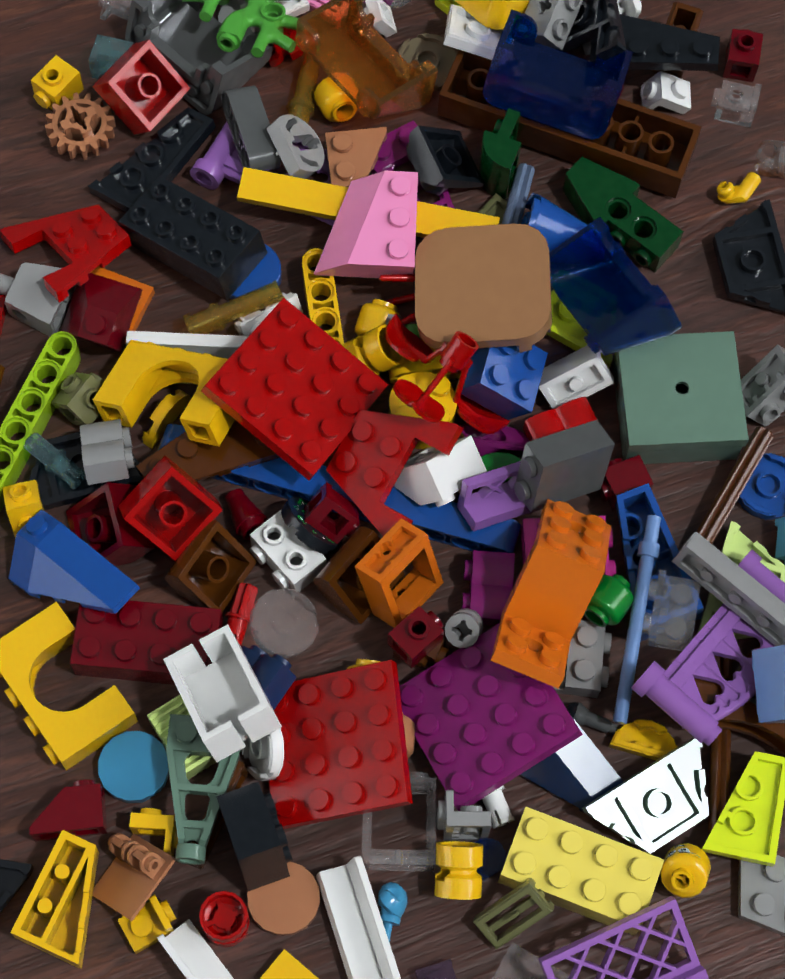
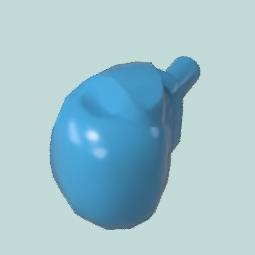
M393 882L384 884L378 893V905L381 907L380 915L389 943L392 926H400L401 917L408 904L407 892L399 884Z

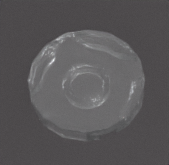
M288 588L284 590L274 589L265 593L255 602L249 618V628L253 640L258 646L272 656L278 654L283 658L300 655L312 645L319 632V623L317 624V612L311 601L302 593Z

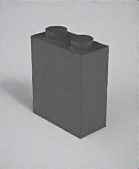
M597 420L526 442L517 479L514 484L517 498L523 501L529 511L533 513L542 510L547 499L554 502H565L600 490L615 443Z

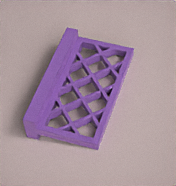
M673 896L538 958L546 979H559L554 976L551 965L564 959L575 962L568 979H577L582 966L598 971L595 979H604L606 974L618 979H635L632 975L639 958L654 963L649 977L645 979H709L706 969L699 962L678 903ZM670 910L673 920L667 934L653 929L652 927L657 915ZM632 927L641 930L634 950L619 944L623 932ZM677 931L680 936V939L675 937ZM649 934L664 939L657 958L642 953ZM598 943L608 946L601 965L585 960L590 947ZM672 943L683 946L687 955V959L674 965L665 962ZM616 950L631 955L624 974L609 969Z

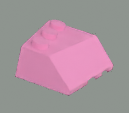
M382 171L351 181L314 275L379 278L380 275L414 274L418 172Z

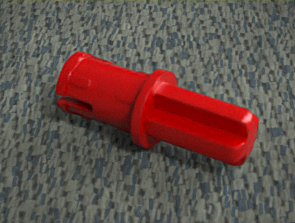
M240 583L238 585L231 611L226 612L225 615L228 618L227 624L241 646L247 626L253 622L250 616L258 593V588L249 583Z

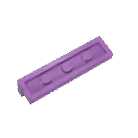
M520 461L462 480L457 508L473 532L530 513L525 503L517 498L514 490ZM512 477L508 482L503 483L505 480ZM482 487L478 492L472 493L473 489Z

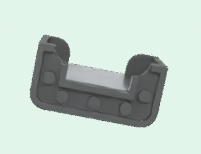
M132 0L125 33L127 47L130 48L135 43L150 40L191 88L183 98L205 115H209L222 107L221 95L223 90L242 87L272 56L274 44H268L263 56L260 58L254 57L251 54V49L259 33H252L247 36L245 41L241 42L240 47L232 52L221 50L218 47L216 36L222 23L213 16L209 22L202 21L199 18V14L204 4L201 2Z

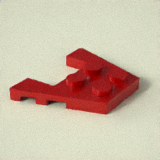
M99 204L0 229L2 241L14 254L46 240L66 261L67 266L43 277L46 289L58 302L65 300L69 296L68 290L75 284L82 286L89 280L88 274L96 267L104 268L131 246L129 234Z
M358 410L354 418L355 425L340 443L326 471L380 534L384 536L401 518L410 524L413 522L412 519L386 506L384 503L418 441H422L449 456L464 429L460 425L444 421L431 423L422 418Z

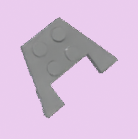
M776 855L773 867L739 860L738 918L782 936H785V858Z

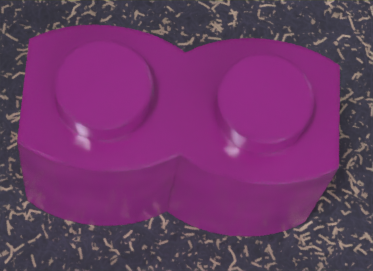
M473 550L471 560L465 559L463 580L469 581V593H463L461 609L469 608L475 610L481 616L483 625L496 626L500 623L503 608L513 589L515 553Z

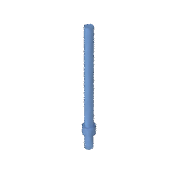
M647 515L643 541L639 542L637 556L640 557L612 721L617 724H627L632 695L631 687L635 678L654 560H658L660 544L657 541L661 517L656 515Z

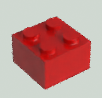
M150 40L133 44L92 86L134 135L150 132L191 89Z
M166 455L118 506L124 520L174 561L179 558L192 540L223 510L217 499Z

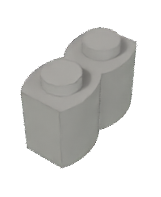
M121 419L80 425L82 460L87 485L129 479V468H135L129 427L123 428Z

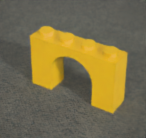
M130 340L93 398V402L103 421L121 419L122 426L132 428L148 401L159 390L176 383H193L198 385L197 390L179 418L190 441L220 447L235 421L234 418L201 392L206 383L228 360L227 358L213 356L208 353L201 354L186 351L178 347L160 346L152 342L145 343Z
M56 601L0 638V678L3 677L9 686L4 692L15 709L22 705L28 716L23 720L34 737L41 733L48 743L42 748L53 765L61 762L67 771L104 746L113 737L136 724L138 720L134 711L115 685L84 706L72 711L51 710L37 701L34 686L39 670L48 660L71 646L74 640L75 627Z

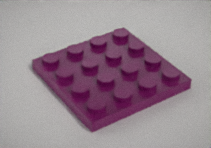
M499 624L480 635L472 646L456 650L399 687L402 712L415 723V738L445 791L454 790V807L458 811L463 806L473 805L583 735L554 687L490 661Z

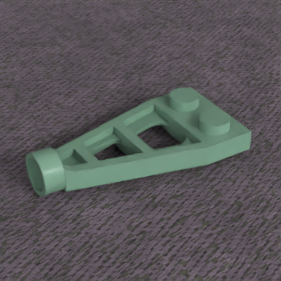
M170 714L166 752L178 837L175 861L183 864L201 865L205 863L206 846L220 812L216 796L227 793L239 761L240 750L219 761L215 776L209 784L190 783L186 777V758L189 755L213 756L203 743L190 715ZM187 794L209 796L210 802L207 814L202 821L188 820L186 818L185 797ZM188 841H196L198 844L187 843V842H188Z

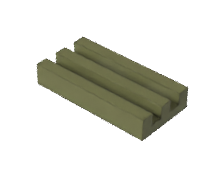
M529 878L475 916L473 923L496 950L553 912L555 905L551 900L547 901L544 898L545 893L535 887L536 882L532 878ZM525 895H530L525 900L511 908L509 911L495 919L490 924H486L487 921L495 917L497 914L511 906L513 903H515ZM537 903L539 908L498 936L495 935L494 932Z

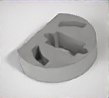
M285 114L277 118L266 128L277 150L275 154L280 156L289 176L307 179L323 166L325 155L322 143L315 131L304 120L294 115ZM302 142L303 146H307L309 149L300 151L299 147L294 146L292 143Z

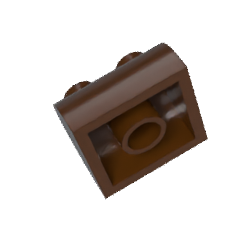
M212 520L182 552L166 574L165 579L178 594L196 607L221 609L223 612L235 595L238 585L244 582L257 563V560L218 521Z
M360 526L314 578V583L320 593L337 610L360 625L372 613V610L354 566L380 540L374 530L364 526ZM385 551L383 554H384V555H387V554H389L390 552H389V551ZM403 571L391 582V590L405 575Z

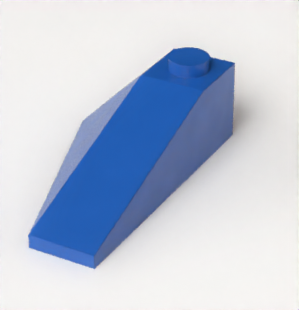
M42 509L34 517L30 518L16 533L9 580L31 597L40 598L43 595L52 597L60 603H65L67 600L80 603L84 608L116 614L140 589L127 575L64 524Z

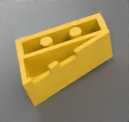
M65 830L61 831L10 932L16 939L82 969L99 856V851L95 844Z

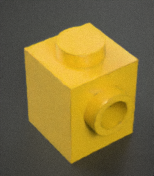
M57 55L31 79L34 91L33 97L45 109L48 107L52 109L53 103L61 106L63 104L61 97L65 96L70 101L73 100L74 93L77 92L79 95L84 90L80 72Z

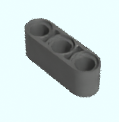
M252 85L223 90L221 95L222 107L242 167L262 171L279 169L281 164L280 156H276L277 150L266 129L270 123L257 87Z

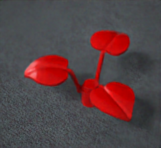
M397 314L391 318L385 328V338L397 353L412 362L420 360L424 364L431 363L439 355L442 357L440 364L443 368L424 392L410 381L403 379L396 381L393 390L404 404L413 408L421 418L428 422L437 423L441 421L445 415L444 407L430 397V394L448 371L456 373L458 370H462L453 398V402L457 403V413L473 428L484 434H494L510 423L511 420L493 413L461 394L468 370L473 364V361L470 359L479 348L477 342L471 336L457 331L449 342L444 341L433 352L428 345L403 325Z

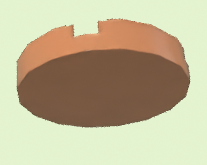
M294 862L287 863L290 877L247 892L248 909L252 918L265 932L284 936L295 935L305 930L316 918L320 905L319 886L312 873L304 866Z

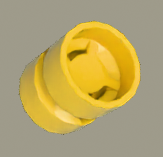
M386 324L380 325L366 332L365 335L355 337L343 344L345 349L377 375L380 374V371H388L404 361V357L397 353L385 338Z
M466 841L436 842V865L441 868V871L435 874L434 896L457 900L481 898L482 876L477 873V869L483 866V844Z

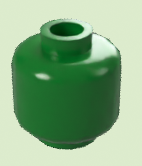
M613 574V576L603 575L584 613L585 617L600 627L617 625L633 603V594L629 589L631 587L630 583L618 574Z

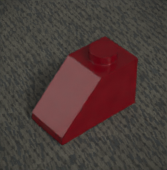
M84 779L73 782V786L64 787L29 827V835L35 842L58 839L62 830L78 837L107 834L105 791L101 783L95 784V780Z

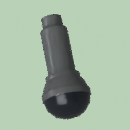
M572 702L566 706L570 715L579 726L586 725L604 733H615L617 724L613 723L610 719L589 712L582 703Z

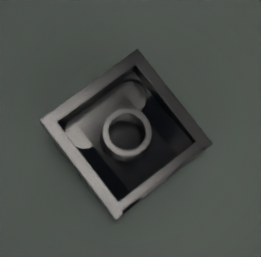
M418 125L410 132L409 142L406 145L407 157L413 164L416 172H418L420 185L426 192L441 195L448 188L482 187L485 184L460 131Z

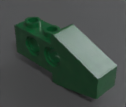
M581 157L566 173L563 191L579 218L602 233V237L604 235L608 237L612 245L620 249L622 248L632 255L640 266L648 267L653 272H656L679 247L684 231L637 197L640 184ZM611 215H619L622 219H615ZM637 233L645 234V235L647 236V238H641V237L637 236L636 234H637Z

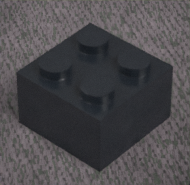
M259 782L216 796L248 891L290 877L287 863L293 861L283 826L279 823L271 793L263 795Z

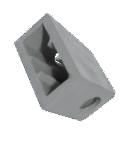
M25 262L21 264L15 278L0 273V294L6 296L5 305L9 315L49 337L58 332L68 311L77 284L68 290L69 296L65 300L58 302L46 289L43 277L61 268Z

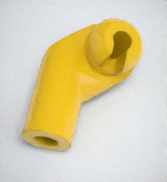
M748 172L740 185L734 186L732 182L727 184L726 181H723L717 186V198L725 204L745 203L761 183V178L754 172Z

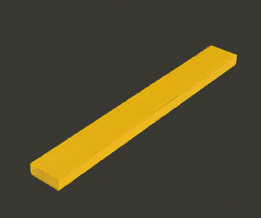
M243 167L237 201L336 220L349 187ZM417 201V237L425 238L432 232L444 228L497 225L500 221V217Z

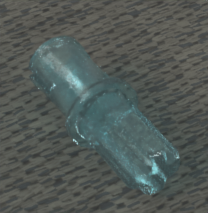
M33 433L26 439L24 448L45 465V470L48 473L54 472L70 488L76 489L82 483L78 479L82 478L84 480L86 478L85 471L65 456L66 452L63 449H56L38 433Z

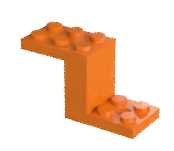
M547 499L542 509L535 542L503 608L490 661L559 689L565 676L571 639L605 573L612 525L607 524L599 516L585 515L578 512L566 502H554Z

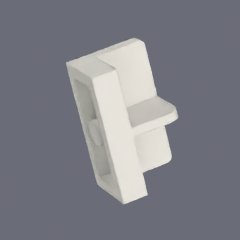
M598 341L544 367L539 389L552 409L571 400L588 397L614 383L613 375L601 358V346Z

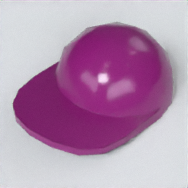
M468 423L461 426L464 429L459 438L471 435L481 457L490 453L503 452L504 449L524 451L526 442L530 441L523 432L515 428L506 426L494 434H484Z

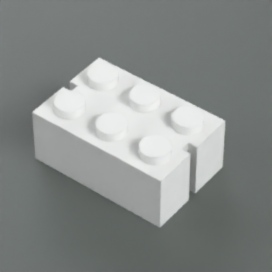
M228 624L199 639L212 664L205 665L193 644L163 659L203 743L216 762L246 747L244 740L250 738L253 743L282 727L247 657Z

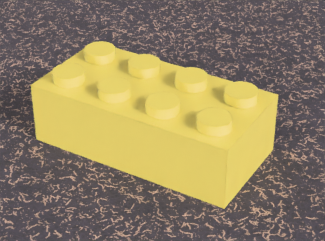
M525 807L498 883L515 889L529 878H532L536 882L535 887L545 893L544 898L547 901L551 900L554 905L610 925L649 907L664 859L532 808ZM632 927L624 932L635 936L640 930Z

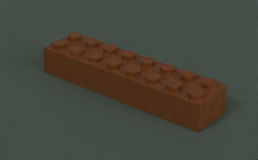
M462 50L458 51L439 93V116L482 131L493 132L498 118L504 119L508 108L519 111L521 113L516 141L521 142L522 145L573 163L584 157L637 182L642 187L676 198L702 129L701 126L507 59H505L503 64Z

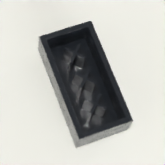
M160 175L119 220L120 226L129 234L131 246L226 300L232 296L268 253L260 230Z

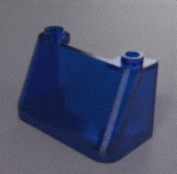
M511 10L497 44L483 87V95L486 101L495 107L506 111L508 108L519 111L523 117L586 139H598L603 136L622 91L633 52L626 50L606 61L599 57L596 58L595 63L536 43L538 27L534 19L521 12Z
M599 217L549 252L551 292L553 291L586 332L587 335L583 338L594 354L600 351L606 356L673 335L683 326L666 294L658 285L650 284L626 255L621 244L614 241L609 232V227Z

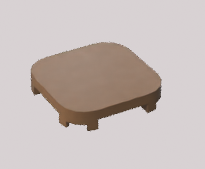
M513 223L450 227L436 230L426 236L417 247L415 256V318L420 340H423L426 345L437 350L444 341L449 342L457 331H461L471 336L477 342L479 348L519 346V353L532 350V345L543 339L547 332L550 333L552 326L550 254L547 240L541 232L529 225Z

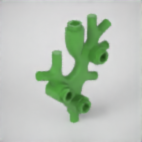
M182 0V2L203 3L199 18L204 22L211 20L218 5H225L230 1ZM245 0L247 6L228 15L222 22L216 36L218 47L225 52H232L240 47L249 27H258L259 34L251 49V54L254 57H262L268 44H276L291 53L296 48L297 42L283 34L284 28L299 31L302 19L286 15L284 6L274 2L291 0Z

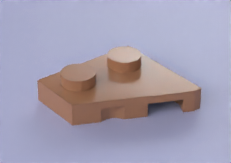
M387 127L325 133L331 184L349 187L351 181L369 176L371 170L376 165L381 146L387 139Z

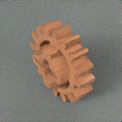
M76 92L73 95V100L69 101L68 98L63 96L61 97L63 102L61 106L52 104L54 114H46L48 124L45 125L50 145L52 147L57 146L60 155L68 151L70 159H74L77 154H81L83 160H87L89 152L98 156V148L100 146L106 149L109 148L108 139L115 137L113 128L116 127L111 108L109 105L104 106L102 98L99 97L92 101L91 93H87L84 99H80Z

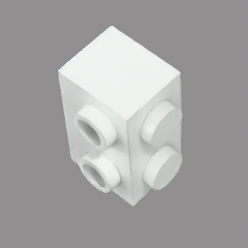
M280 510L250 534L252 547L249 550L261 565L265 562L274 571L272 577L283 590L289 588L296 595L314 581V578L325 567L327 562L322 553L309 548L297 538L295 533L298 530L293 524L288 527L284 523Z

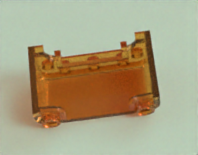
M331 0L297 20L295 40L298 47L303 52H307L356 104L363 116L377 119L417 110L430 103L438 69L429 60L420 65L416 59L407 63L373 28L375 17L372 13L366 15L362 6V2L366 0Z

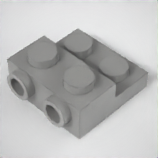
M580 621L570 642L564 679L559 689L554 687L558 694L597 698L601 687L607 688L609 667L603 666V653L610 654L612 633H606L605 627L597 626L591 621Z

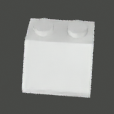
M470 435L459 438L449 456L430 446L410 457L394 487L420 506L435 502L436 507H439L455 499L454 493L457 491L460 493L463 479L485 473L487 470Z

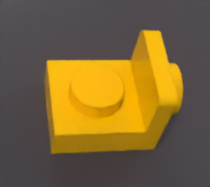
M155 894L149 897L150 901L144 905L133 921L124 916L118 919L135 954L157 943V937L162 933L166 937L174 931L171 922L177 918L167 900L159 903Z

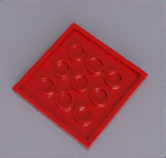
M283 298L206 383L201 392L307 480H310L355 425L354 418L358 410L367 411L389 384Z
M387 660L294 681L274 709L282 725L284 761L279 776L274 780H269V788L276 807L279 823L282 824L283 829L413 804L397 663L393 660Z

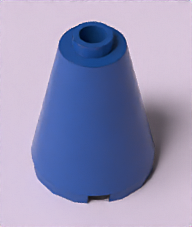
M536 193L530 195L525 206L526 209H529V212L525 213L521 224L529 225L539 230L546 238L550 260L592 264L595 259L599 260L605 249L602 233L543 196Z

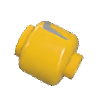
M372 299L371 303H365L361 307L354 328L355 333L361 336L380 325H387L396 314L401 320V315L396 311L397 306L380 299Z

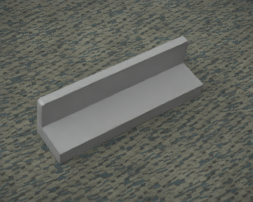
M694 532L673 558L672 562L775 646L785 645V603L703 536Z

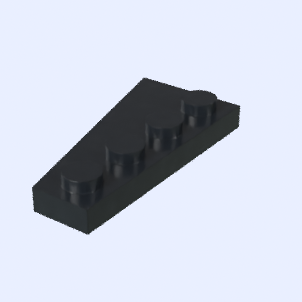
M190 107L186 108L158 130V136L151 142L146 144L143 142L135 148V154L123 164L120 162L116 163L109 169L110 174L100 182L96 179L88 185L90 193L127 212L159 175L171 182L216 128L214 119Z

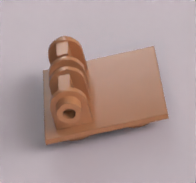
M117 833L108 839L109 850L116 858L95 885L93 897L130 921H133L159 883L167 875L175 862V857L134 833L130 838L123 833Z

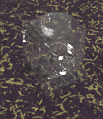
M723 80L721 88L715 87L711 106L716 107L714 120L750 128L757 110L762 84L756 83L754 87Z

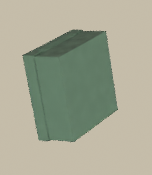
M734 331L619 336L616 338L612 366L623 461L640 455L644 464L736 460L749 438Z

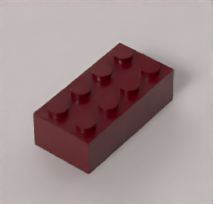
M128 600L116 614L84 608L79 603L70 665L75 675L175 685L163 659L193 644L205 665L212 664L199 639L223 627L222 610Z

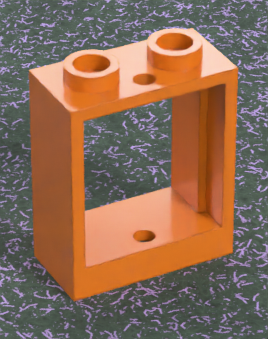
M402 518L354 566L373 615L393 628L419 605L421 607L444 583L428 534ZM385 551H390L387 555L383 554ZM412 561L414 568L391 591V582Z

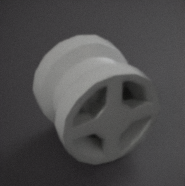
M469 608L460 609L446 622L445 636L455 647H470L482 634L484 628L483 620L475 610Z

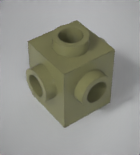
M75 372L62 382L60 392L51 403L72 424L79 426L91 424L101 417L93 402V398L104 380L92 372L90 374Z

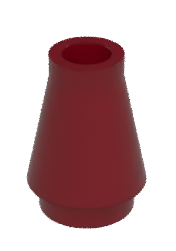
M234 489L225 496V501L229 507L236 534L242 536L244 540H250V534L266 522L267 517L245 495L242 489Z

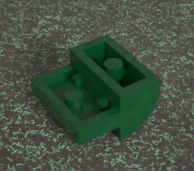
M508 108L504 119L498 118L493 132L484 131L479 173L485 181L484 189L490 195L494 196L497 193L505 200L512 187L521 150V142L516 141L521 112Z

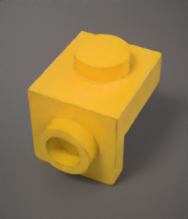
M36 480L3 487L6 512L15 539L16 533L28 520L34 517L41 509L44 510Z
M141 808L140 813L131 812L129 828L132 834L165 836L164 852L174 857L178 844L175 815H162V810L155 808Z

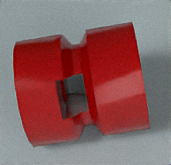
M219 891L208 896L201 905L199 912L200 924L209 941L221 947L235 946L243 941L249 931L250 918L247 906L241 897L233 892Z

